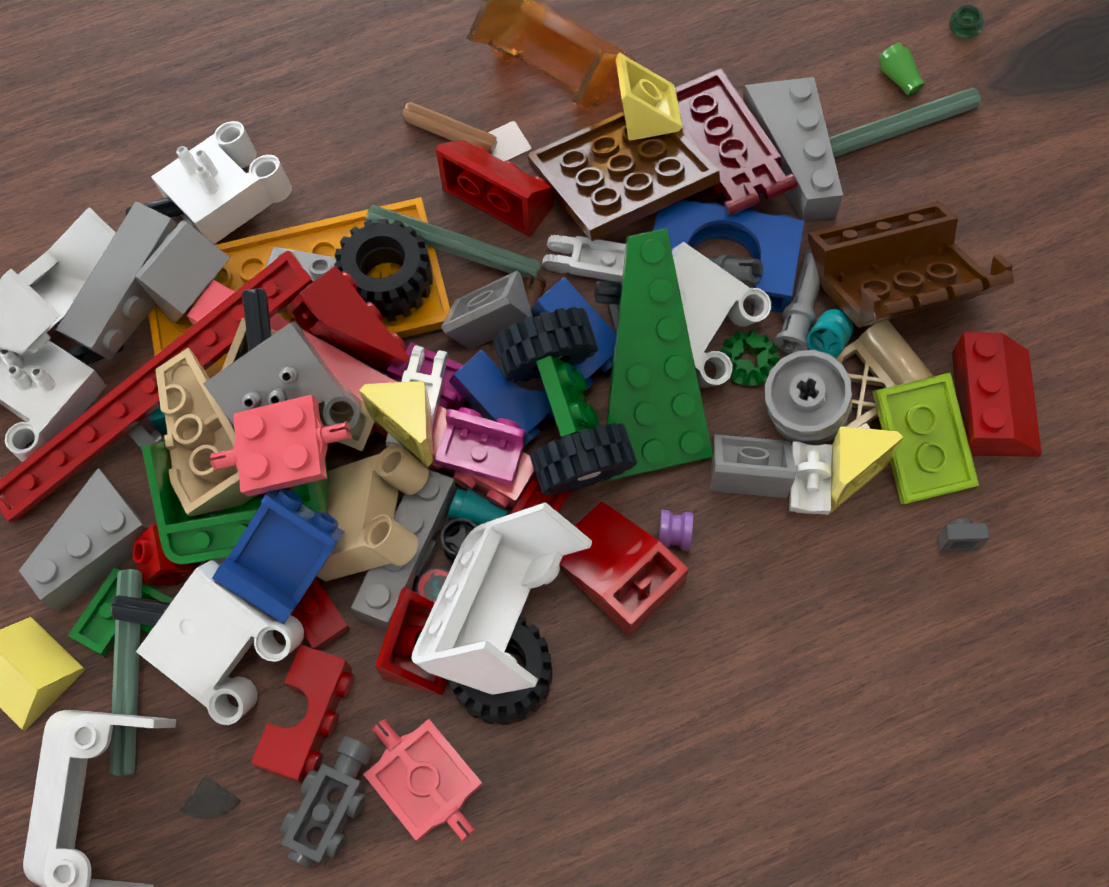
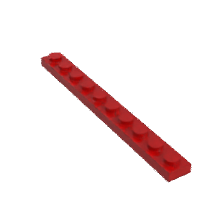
M289 250L284 252L0 480V511L8 522L19 520L160 407L156 368L187 348L192 350L204 370L227 354L242 318H245L242 298L244 290L265 289L267 292L269 317L272 318L292 302L301 291L312 284L314 280L295 255Z

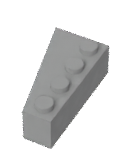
M814 77L745 85L742 100L780 154L781 170L785 176L792 173L796 178L798 186L786 191L785 194L799 220L813 222L836 219L843 198V192Z

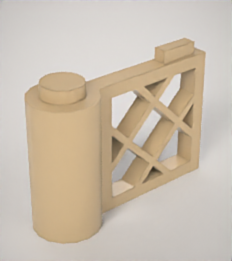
M889 320L875 323L869 327L859 339L846 346L841 354L835 358L842 364V361L856 353L865 365L863 376L848 373L851 382L862 383L859 400L852 399V407L858 408L856 420L846 427L870 429L868 423L879 417L876 404L863 401L866 384L887 388L934 376ZM868 370L872 373L874 377L868 376ZM862 409L869 410L861 416Z

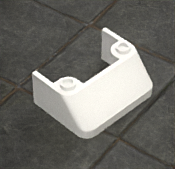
M90 207L47 252L19 274L10 269L0 279L1 349L21 354L29 349L36 353L51 338L47 332L65 316L116 233Z
M546 502L475 527L467 535L460 547L414 647L412 661L428 673L491 695L535 687L538 679L517 664V660L509 653H506L505 649L530 589L551 583L560 571L559 564L562 556L590 548L592 540Z
M62 710L56 712L48 719L44 728L23 861L25 875L31 882L40 887H153L154 884L92 879L89 859L83 852L74 848L88 758L101 755L108 748L113 725L175 728L176 719L79 710Z

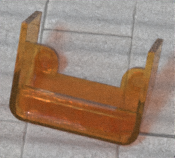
M483 0L466 37L472 42L491 46V53L502 60L509 61L510 57L521 59L570 88L569 92L574 96L572 102L587 110H590L591 107H599L619 85L616 66L617 55L621 53L633 61L636 60L633 55L537 0Z

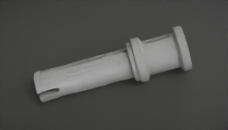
M811 248L805 252L791 304L783 310L782 319L784 323L782 330L776 335L774 340L777 348L788 354L807 350L806 338L808 331L815 324L816 320L813 309L821 281Z

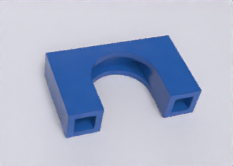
M682 199L657 211L653 231L667 228L672 250L682 242H685L694 249L697 245L712 239L734 241L747 249L753 259H759L762 262L763 275H756L761 280L755 283L754 288L763 290L769 296L771 301L770 311L783 313L785 307L790 304L804 220L794 219L788 215L776 216L758 213L752 209H745L729 216L725 207L717 203L705 204L687 201L686 199Z
M563 277L536 301L531 311L536 317L540 316L542 312L549 311L551 313L559 308L567 310L570 307H577V309L583 308L587 312L599 350L594 352L595 355L591 358H586L585 362L573 366L576 369L579 368L583 373L588 389L594 383L590 376L598 368L605 373L612 367L617 334L569 281ZM482 349L456 371L449 380V383L475 411L482 415V418L497 422V419L503 418L519 424L520 429L525 430V445L541 432L536 427L541 420L547 417L552 422L555 419L546 390H527L514 384L511 380L506 381L503 372Z

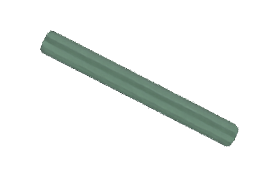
M969 88L831 136L829 139L833 155L837 157L977 108L981 101V95L976 88Z
M371 205L367 212L366 221L372 220V224L379 223V219H388L390 224H393L395 220L403 222L404 229L411 226L416 230L417 236L421 235L427 246L510 274L518 270L522 278L531 275V281L534 280V276H538L541 266L539 260L376 205Z
M134 569L120 570L117 573L116 596L141 598V571ZM115 620L112 690L113 714L137 716L139 654L136 651L140 647L139 623ZM113 725L110 741V775L129 776L134 774L137 727Z

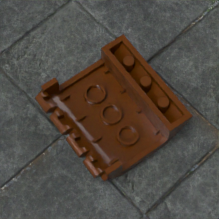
M939 201L808 233L809 245L823 290L858 328L871 326L875 323L898 317H905L909 314L932 308H939L958 301L973 299L1014 283L1013 265L1000 254L993 256L989 275L955 244L958 217Z

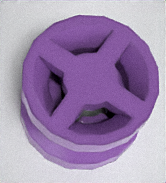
M661 510L659 541L666 548L678 546L682 551H690L693 512L673 515L669 510Z

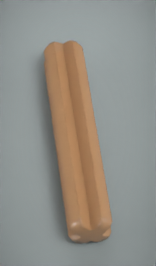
M408 102L402 111L405 122L449 140H465L474 146L480 145L490 154H493L497 146V137L495 135L413 102Z

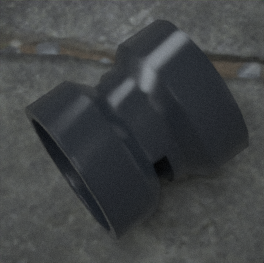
M455 518L447 522L442 529L440 535L441 544L444 548L445 556L452 564L467 535L477 527L470 519Z

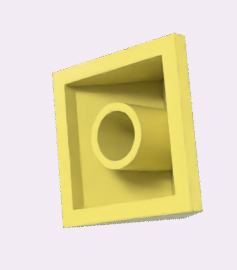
M619 53L615 59L629 141L679 132L683 125L674 84Z
M425 381L365 384L359 391L369 416L428 467L433 462L431 405Z
M840 427L832 444L830 512H833L887 467L903 439V436L898 431Z
M32 617L0 629V708L22 730L26 731L86 670Z

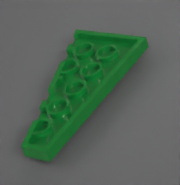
M667 228L626 238L621 283L622 292L617 318L618 327L612 362L606 426L611 423H616V425L623 423L625 425L637 459V465L633 466L630 470L624 471L623 474L613 476L606 481L713 457Z

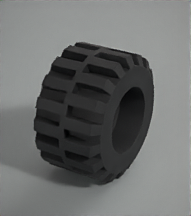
M379 219V223L372 224V220L364 222L365 227L361 229L355 226L350 230L351 237L344 236L341 239V249H336L334 255L336 259L334 266L336 265L341 272L346 271L354 279L358 286L356 291L366 303L371 302L379 310L382 317L388 318L389 322L397 321V315L402 314L404 318L412 315L410 309L414 307L418 310L423 305L422 298L429 297L431 292L429 285L433 284L430 260L421 235L417 236L416 230L411 226L404 229L403 222L395 220L393 224L388 223V219ZM382 263H395L402 266L398 272L387 278L378 279L367 276L372 268Z
M520 616L505 650L513 651L523 659L525 670L538 679L535 687L491 695L450 680V685L460 705L465 707L468 714L475 719L477 716L481 717L483 722L493 725V721H500L501 725H510V720L518 718L519 722L527 719L526 714L531 710L535 713L541 707L540 701L543 698L546 699L550 691L549 685L552 683L553 673L548 644L544 637H540L539 629L534 624L530 627L526 625L525 618Z

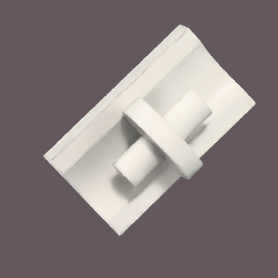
M793 441L791 451L794 458L796 476L790 489L789 511L829 515L831 511L832 445H808Z

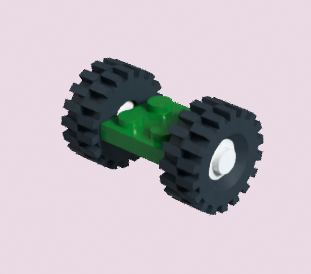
M570 307L567 310L559 308L551 313L545 311L540 313V316H530L521 323L516 322L510 325V329H503L499 332L498 336L494 337L493 344L506 381L518 382L521 380L525 382L532 378L536 380L542 378L560 436L562 437L560 440H553L547 443V446L539 447L530 456L543 495L562 494L570 490H579L585 486L589 487L597 482L606 481L613 476L623 474L624 471L630 470L633 466L637 465V459L625 425L623 423L617 425L616 423H611L605 427L604 425L599 426L597 413L592 405L587 404L583 392L587 390L584 375L579 368L576 369L573 366L585 362L586 358H591L595 355L594 352L599 350L587 312L583 308Z

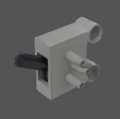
M265 289L244 290L242 298L248 353L203 383L234 425L233 413L313 395L318 399V404L322 401L325 402L323 418L328 426L345 422L334 417L332 405L338 401L348 402L353 408L354 415L347 422L350 429L353 428L361 414L359 399L354 394L344 390L295 321L271 336L268 299Z

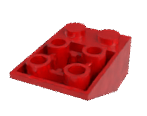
M336 265L301 291L286 307L287 311L303 330L353 358L387 373L390 365L398 367L410 359L405 352L407 347L403 340L396 333H390L381 322L383 318L379 310L371 302L366 303L356 291L358 286L354 279L346 271L341 272Z
M603 501L575 525L578 530L592 540L590 548L562 556L559 564L560 569L628 637L636 632L686 583L689 571L659 540Z

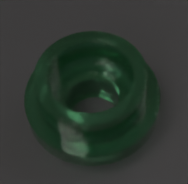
M973 5L959 7L952 13L949 20L951 31L963 38L977 36L984 26L981 10Z

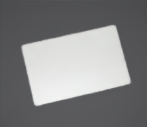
M515 121L488 132L497 137V146L491 155L502 161H507L531 150V146Z

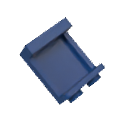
M285 488L269 491L261 500V506L232 552L220 564L212 577L221 585L283 624L293 613L345 533L338 528L339 524L333 517L321 511L313 512L302 505L303 500L300 496Z

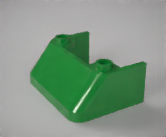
M165 441L142 446L161 546L165 556L177 564L228 557L261 506V500L265 495L254 497L242 506L189 516L170 483L169 469H172L170 450L166 448ZM325 456L327 479L292 486L290 490L302 498V505L315 513L321 511L327 514L329 471Z

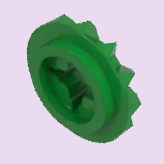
M754 329L743 333L737 330L732 337L725 339L720 352L725 353L730 358L732 363V373L729 379L744 386H756L765 383L770 370L780 360L777 345L772 344L768 334L762 336L755 333ZM744 347L751 354L758 353L755 359V366L749 359H740L743 357Z

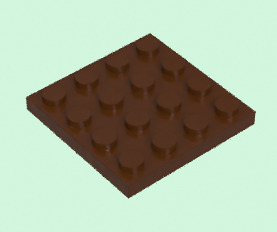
M624 111L527 154L531 168L552 187L553 195L591 241L606 236L613 231L720 182V172L717 167L680 130L679 132L629 141Z

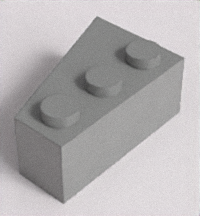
M98 468L22 565L19 572L38 598L59 613L107 577L114 567L119 568L133 557V541L143 534L147 527L115 485Z

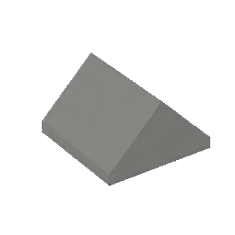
M182 220L134 277L166 316L176 323L230 257L189 223Z
M517 270L456 299L441 326L444 333L469 350H472L493 340L503 329H510V325L516 322L521 323L525 318L532 316L520 272Z
M714 434L710 491L788 498L796 476L790 441Z

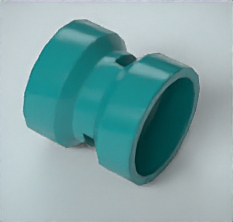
M830 309L820 315L807 336L809 350H817L836 358L841 354L854 332L853 321L841 310Z

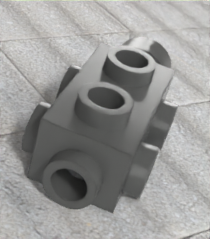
M345 735L336 750L339 756L333 768L322 763L318 772L311 770L308 773L301 787V794L305 795V798L298 812L293 809L290 810L280 828V834L285 836L281 844L291 849L287 858L309 869L314 861L326 866L329 858L334 860L338 856L346 839V835L342 834L349 818L355 819L358 816L366 799V795L362 793L365 786L356 780V777L362 765L367 766L374 750ZM335 790H342L344 796L341 802L336 805L332 804L330 801L331 794ZM316 829H322L324 835L320 843L313 845L310 841L311 833Z

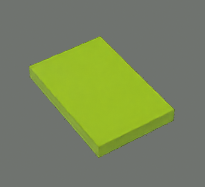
M951 373L872 391L882 430L898 431L903 436L901 443L890 460L901 504L979 486Z

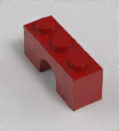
M300 644L284 684L292 692L307 697L308 710L306 716L299 724L289 728H282L267 723L252 758V765L259 770L301 785L311 770L319 771L323 759L320 749L325 737L332 736L339 718L336 709L341 697L346 698L350 693L354 681V674H351L352 667L346 659Z

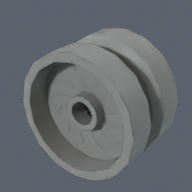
M817 350L796 351L783 357L770 370L765 383V402L769 417L776 431L791 442L821 445L834 439L840 427L847 426L852 413L851 379L844 366L830 354Z

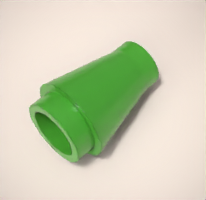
M896 43L879 56L880 70L904 90L907 96L917 93L924 87L925 82L920 76L909 47H904L902 43Z

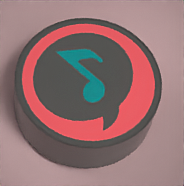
M431 568L423 572L417 581V594L436 602L449 571L443 568Z

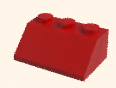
M465 140L439 144L435 149L442 189L445 192L524 235L531 237L552 209V187L544 179L538 176L532 177L521 171L514 163L498 159L491 155L484 147L480 145L474 146Z
M963 332L952 352L956 396L971 455L1040 457L1042 450L1029 350L1004 333Z

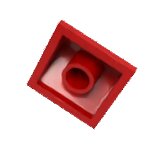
M407 588L401 589L375 668L383 680L432 694L443 695L448 679L428 673L412 661L414 647L435 602Z

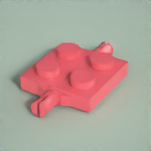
M307 395L233 413L236 438L234 448L212 453L210 459L213 461L210 462L215 471L237 466L239 470L240 491L247 497L327 479L325 464L327 445L351 439L352 435L349 433L351 429L347 421L325 427L320 420L318 399L313 395Z
M386 719L380 721V725L389 736L387 737L377 725L372 729V732L376 734L387 749L381 759L363 774L417 842L435 827L446 822L461 839L460 841H465L468 836L458 824L461 823L470 835L476 829L460 810L465 801L480 789L483 783L430 719L425 721L414 732L401 737L398 736Z

